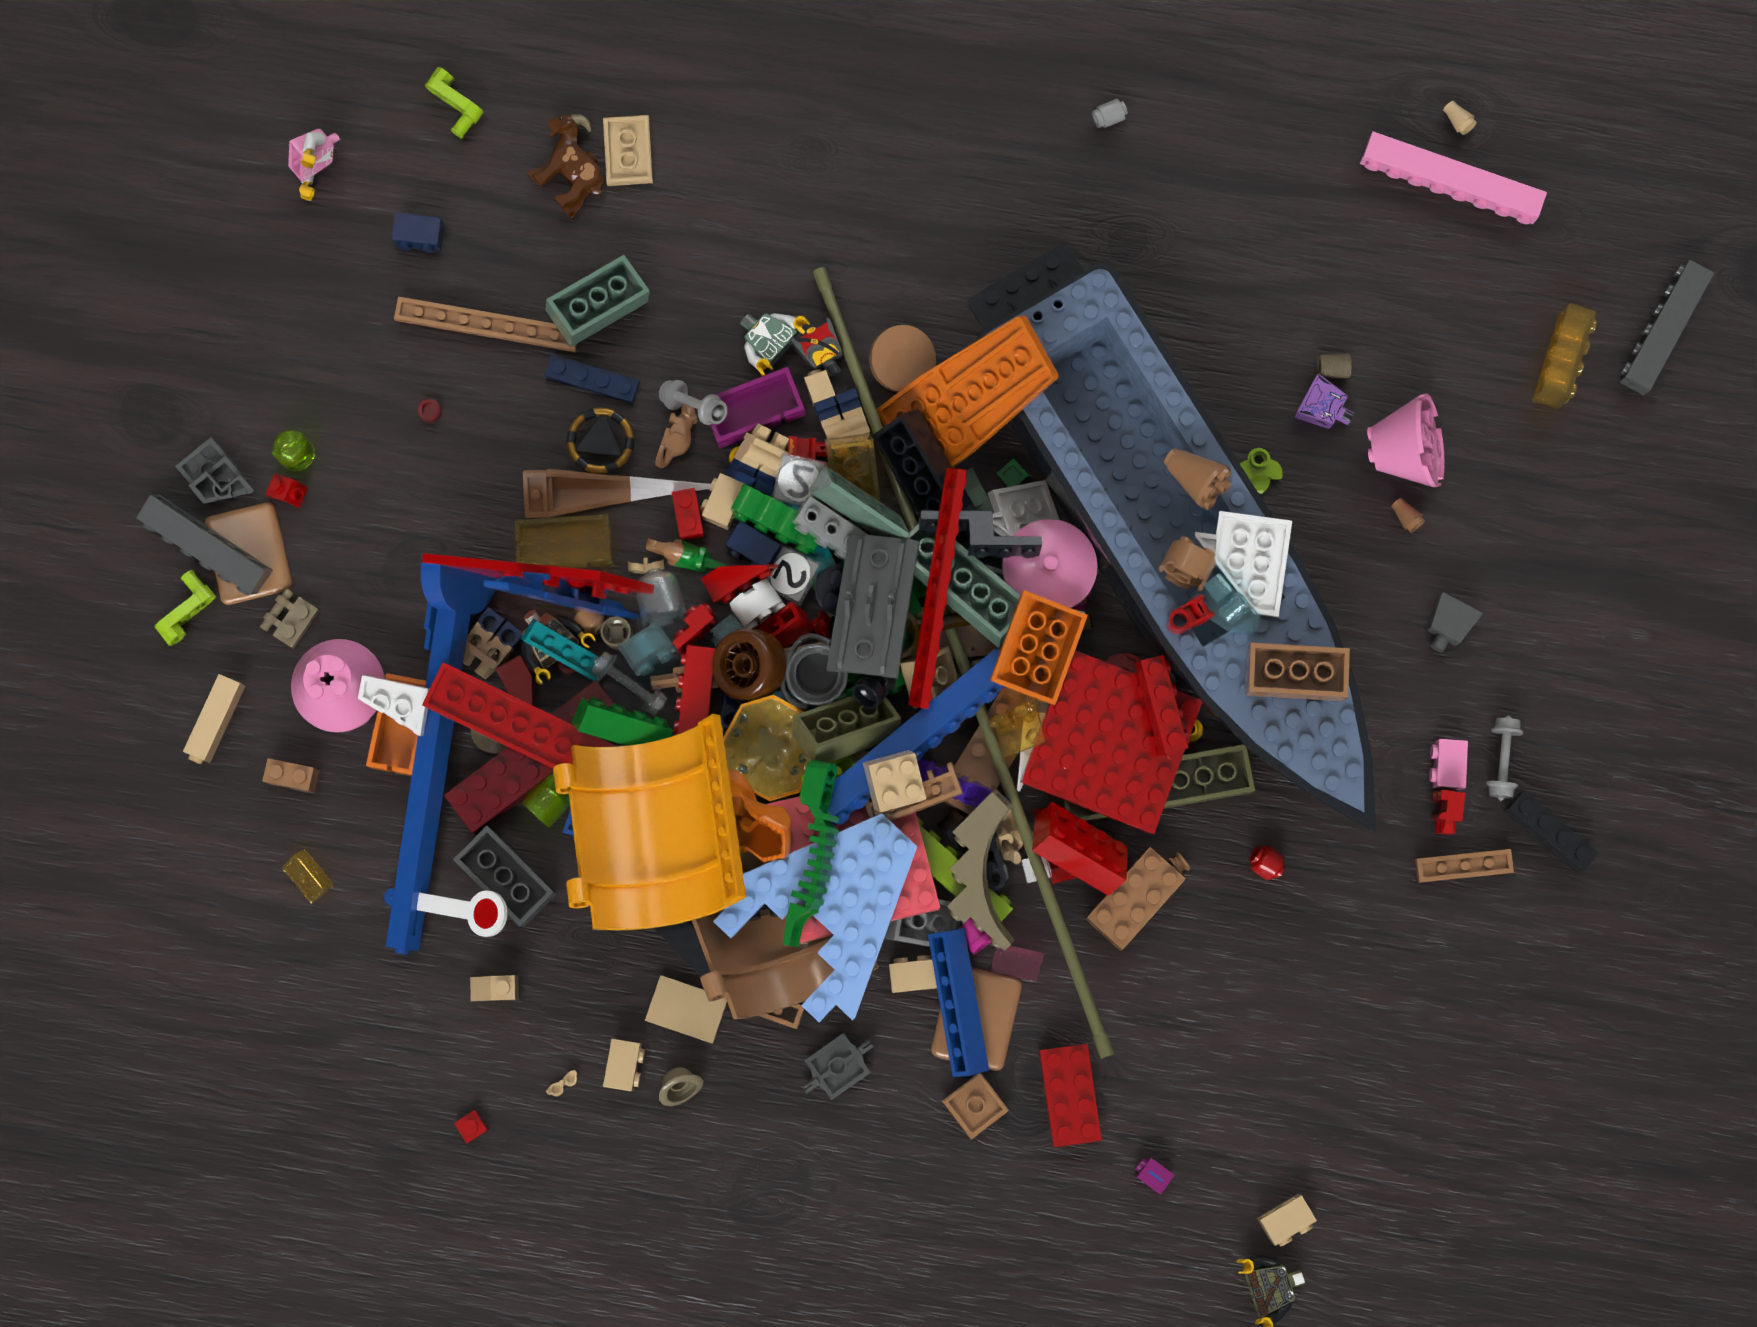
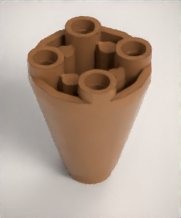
M1176 448L1172 449L1164 460V464L1194 502L1207 511L1214 506L1218 495L1226 493L1232 482L1228 479L1232 471L1224 464L1184 450H1177Z

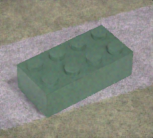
M622 255L546 299L545 311L572 347L646 304L649 299L650 290L625 255Z

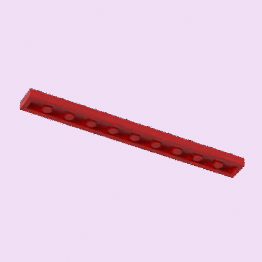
M946 468L908 704L918 708L928 709L932 699L931 690L933 679L936 675L935 665L940 650V634L944 626L943 615L947 605L948 584L951 581L950 571L952 560L955 556L954 546L959 532L958 521L963 507V490L967 482V470Z

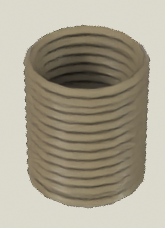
M1320 354L1317 362L1318 374L1326 379L1350 378L1352 370L1350 354Z

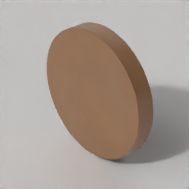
M897 325L884 330L876 337L870 349L869 363L875 379L886 389L898 393L919 376L936 366V353L931 340L921 330L909 325Z

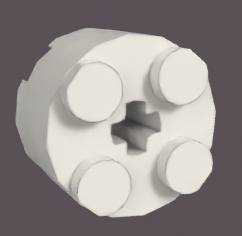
M767 579L752 585L753 588L745 593H740L730 602L731 610L745 629L756 628L759 625L758 623H763L771 617L773 612L775 614L785 606Z

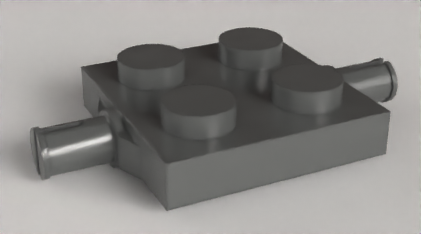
M843 1033L804 1060L810 1068L813 1077L804 1085H801L805 1089L812 1084V1086L805 1090L806 1094L819 1086L833 1100L871 1072L864 1063L862 1056L874 1048L870 1044L863 1049V1047L870 1043L869 1039L856 1047L850 1043Z

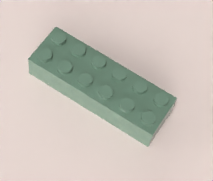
M918 523L905 539L919 541L914 576L927 586L936 532L919 530ZM955 540V556L951 565V581L948 584L947 604L1000 649L1020 594L975 556H968V550Z

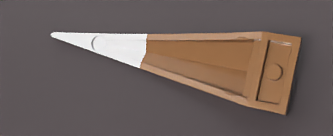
M555 469L524 470L525 518H549L608 505L672 495L674 491L695 488L696 491L709 489L711 484Z

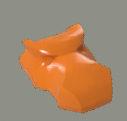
M729 770L740 853L745 854L749 851L762 862L787 857L790 854L792 843L791 819L784 806H769L757 802L754 791L747 779L741 773Z

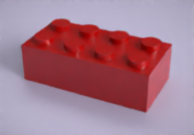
M1051 802L1035 817L1033 852L1108 896L1126 881L1128 846L1124 845L1121 841H1117L1104 831L1097 829L1084 819L1075 816L1054 802Z
M1088 1044L1038 1050L1052 1146L1061 1147L1102 1141Z

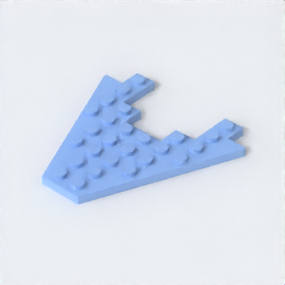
M879 814L834 835V841L837 842L836 847H832V853H835L834 859L830 860V864L833 866L832 870L828 871L830 880L825 885V888H828L827 893L823 894L822 897L825 901L823 906L820 905L819 913L813 915L834 935L818 951V954L834 971L801 1005L819 1023L836 1005L850 1019H855L917 850V846L883 814ZM813 843L790 853L783 859L771 861L744 873L746 898L725 908L713 922L732 939L764 904L782 920L787 916L790 902L794 904L800 903L805 906L806 901L792 897L791 893L794 890L809 894V890L799 887L798 883L799 880L812 882V878L803 876L804 870L814 872L815 867L807 865L808 859L816 860L817 855L809 853L810 847L818 849L819 844Z

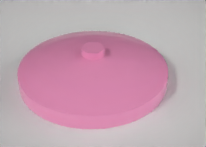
M1054 519L1032 522L1015 533L1014 536L1042 537V547L1039 556L1033 558H1024L1022 556L1003 558L1002 574L1004 582L1020 595L1022 590H1026L1069 608L1079 605L1090 593L1097 575L1096 553L1087 536L1077 527Z

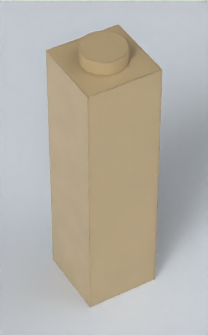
M218 674L183 752L189 754V760L198 764H202L203 761L211 762L245 689V685Z

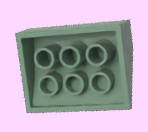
M826 465L809 488L814 499L822 504L826 503L832 507V511L841 517H847L851 520L850 523L861 530L865 529L870 533L869 535L905 539L910 534L902 516Z

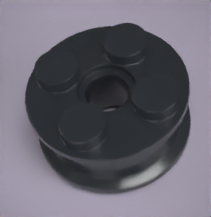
M834 564L827 567L820 573L815 583V597L818 604L825 611L835 616L839 598L837 588L841 585L844 564Z

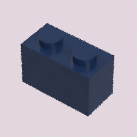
M395 213L391 239L395 246L401 250L418 248L426 253H433L434 250L441 251L445 224L439 217Z
M741 521L725 544L729 550V555L738 560L742 557L749 562L748 565L772 564L781 550L780 544Z

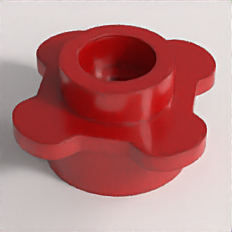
M823 611L818 613V617L812 621V625L816 634L824 635L828 638L833 630L830 625L831 618L826 616Z

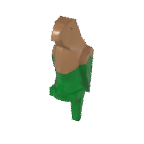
M648 538L646 550L664 556L667 559V564L702 572H706L707 568L716 569L720 566H729L710 559V554L707 553L706 548H699L684 540L676 539L673 542L663 543Z

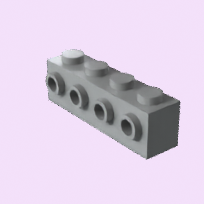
M811 496L805 499L791 521L796 525L795 529L804 535L809 533L815 537L814 541L824 548L830 547L835 551L834 555L845 561L849 535H868Z

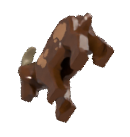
M579 114L563 115L551 118L548 121V126L551 129L549 137L552 138L557 134H560L561 137L556 143L549 160L541 167L527 172V176L536 185L539 184L541 187L545 186L559 172L572 184L570 191L566 194H558L553 197L571 219L583 207L588 195L591 193L595 195L603 193L601 188L604 183L601 169L596 164L598 159L590 151L585 153L578 146V126H584L591 132L589 120L587 117Z

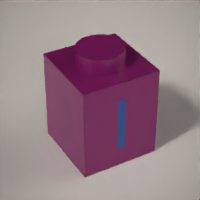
M1148 1157L1146 1160L1142 1158L1135 1168L1137 1171L1135 1177L1160 1195L1174 1177V1174L1151 1157Z

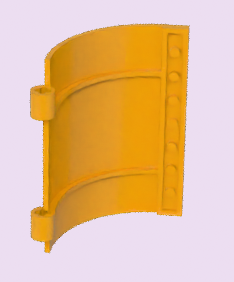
M711 714L698 722V726L686 732L654 742L621 747L573 745L571 747L573 764L564 763L553 768L556 793L569 794L579 878H573L566 882L568 903L570 908L590 906L593 929L636 930L679 924L711 915L746 898L720 715Z

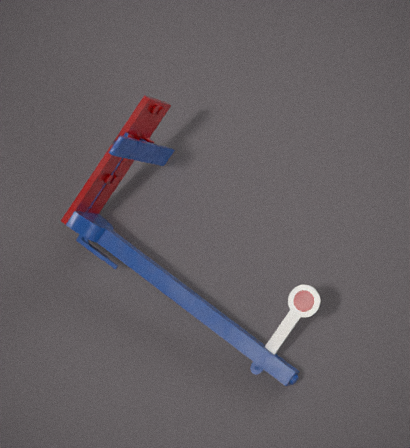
M423 553L421 584L425 598L428 601L424 629H426L424 649L431 650L425 688L430 689L443 662L462 671L470 615L483 611L491 601L495 590L608 617L617 616L623 619L636 620L638 614L628 612L624 605L617 601L606 599L608 590L621 594H630V592L653 594L654 585L598 570ZM428 709L424 736L418 735L395 888L388 889L384 897L386 904L392 906L386 947L395 948L394 953L408 955L409 950L419 951L425 912L467 919L472 931L482 937H491L498 934L503 929L507 920L506 903L502 896L494 891H481L471 901L428 894L454 726L453 720Z

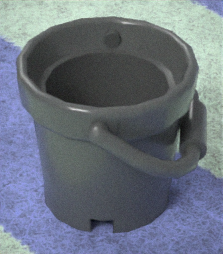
M809 633L797 639L791 649L787 651L786 675L780 688L785 700L792 705L806 710L808 705L820 706L829 704L838 698L846 687L848 672L826 671L831 645L830 639L819 634ZM813 639L825 643L806 645L796 651L799 645L806 640ZM786 681H787V685H788L789 690L792 692V694L794 695V697L797 698V699L800 700V701L795 700L794 698H792V697L789 695V693H788V691H787V689H786Z

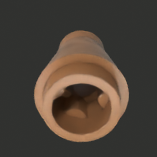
M1399 498L1392 504L1391 507L1405 530L1408 529L1410 533L1417 530L1425 522L1422 518L1423 514L1405 502L1403 498Z

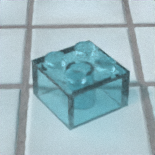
M657 621L618 646V649L636 676L649 674L654 670L653 666L660 661L662 664L669 661L674 656L672 653L676 651Z

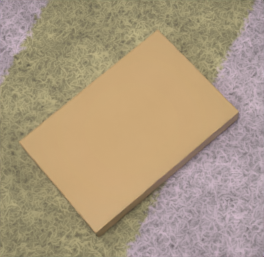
M649 115L603 118L607 186L653 183Z
M660 975L645 1021L713 1044L727 1000L724 997L709 1002L703 989Z

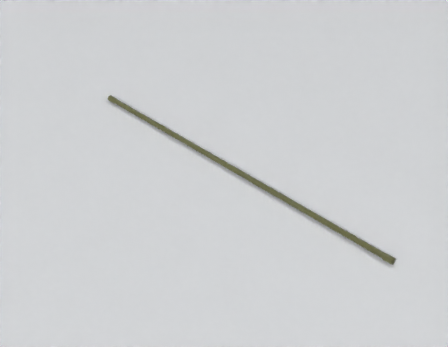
M825 267L814 270L813 275L826 304L872 433L875 434L883 426L834 296L828 273ZM880 452L906 526L910 532L918 524L910 502ZM948 604L944 609V615L951 614ZM957 628L945 630L961 676H963L971 669L958 630ZM983 704L976 713V717L1005 796L1010 799L1009 802L1013 805L1011 808L1012 815L1092 1030L1096 1048L1100 1058L1103 1059L1114 1055V1051L1103 1028L1041 856L1032 851L1033 834L985 704Z

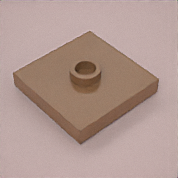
M981 1073L973 1076L942 1100L971 1140L1009 1111Z

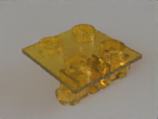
M1035 699L1023 702V704L1012 707L1009 710L1007 709L1000 714L993 715L992 719H989L991 728L996 727L1003 759L1045 742Z

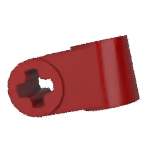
M1201 594L1191 599L1170 614L1166 625L1171 633L1182 634L1215 616L1214 612H1211L1206 605L1204 595ZM1173 617H1181L1185 625L1182 627L1176 626L1173 623Z

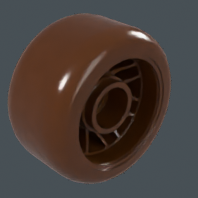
M740 629L733 631L718 643L713 654L712 670L717 685L725 694L737 700H757L774 694L781 686L786 675L787 660L782 645L773 635L762 630Z

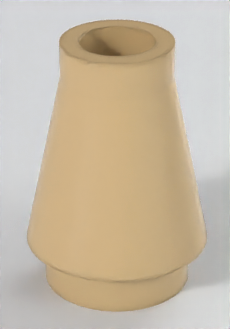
M1454 101L1449 102L1443 109L1457 133L1460 132L1462 135H1465L1477 123L1474 120V115L1457 105Z

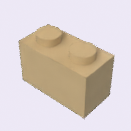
M721 473L718 479L714 478L709 488V491L712 493L708 500L704 499L700 508L703 520L729 530L734 519V512L731 511V507L744 483Z
M931 955L917 956V961L908 962V958L893 959L894 964H889L892 993L937 988Z
M611 1039L603 1087L631 1092L634 1091V1087H639L641 1073L637 1072L638 1064L643 1063L645 1049L641 1048L642 1043Z
M1300 1194L1293 1196L1257 1218L1271 1243L1275 1246L1279 1244L1280 1247L1292 1241L1291 1236L1297 1232L1304 1234L1313 1228L1312 1224L1317 1221Z

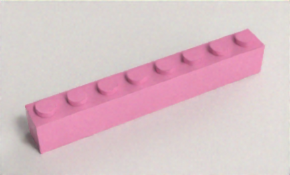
M1372 132L1360 162L1368 170H1379L1385 172L1391 178L1408 180V183L1411 185H1422L1430 188L1434 193L1451 195L1454 200L1471 202L1477 208L1494 210L1500 216L1517 218V221L1523 224H1534L1540 215L1547 192L1376 132Z

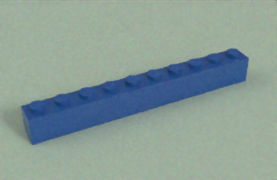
M997 648L929 703L928 709L922 708L835 780L829 807L830 815L839 817L838 823L832 822L834 827L846 822L852 812L863 808L867 804L868 799L871 798L863 762L907 750L915 752L917 762L920 761L926 751L937 747L943 737L948 733L955 732L960 727V723L966 718L973 717L983 704L994 700L997 693L1006 688L989 681L1000 653Z

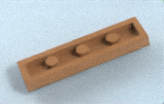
M1511 849L1415 859L1418 883L1514 873Z

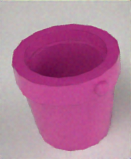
M970 918L959 928L965 929L968 949L974 955L991 943V937L985 931L981 932L973 924L974 920Z

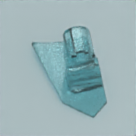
M1221 573L1211 578L1205 584L1202 591H1199L1185 602L1187 603L1191 599L1203 594L1206 605L1215 614L1210 619L1211 621L1230 633L1258 632L1259 614L1242 594L1234 591Z

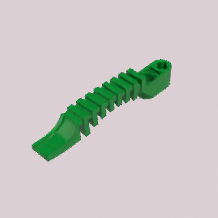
M812 759L808 762L805 769L800 801L803 805H808L815 817L814 824L809 823L808 829L819 832V837L810 835L809 841L819 845L818 849L810 847L809 853L817 855L816 860L808 859L807 865L815 867L814 872L804 870L803 876L812 878V882L799 880L798 883L799 887L808 889L809 894L794 890L791 893L792 897L804 900L806 904L803 906L790 902L783 944L787 946L799 947L805 923L810 917L819 913L820 905L823 906L825 901L822 897L823 894L827 893L828 888H825V885L830 880L828 871H831L833 866L830 864V860L834 859L835 853H832V847H836L837 842L834 841V835L838 834V829H835L832 822H839V817L829 813L837 775V767L834 763Z

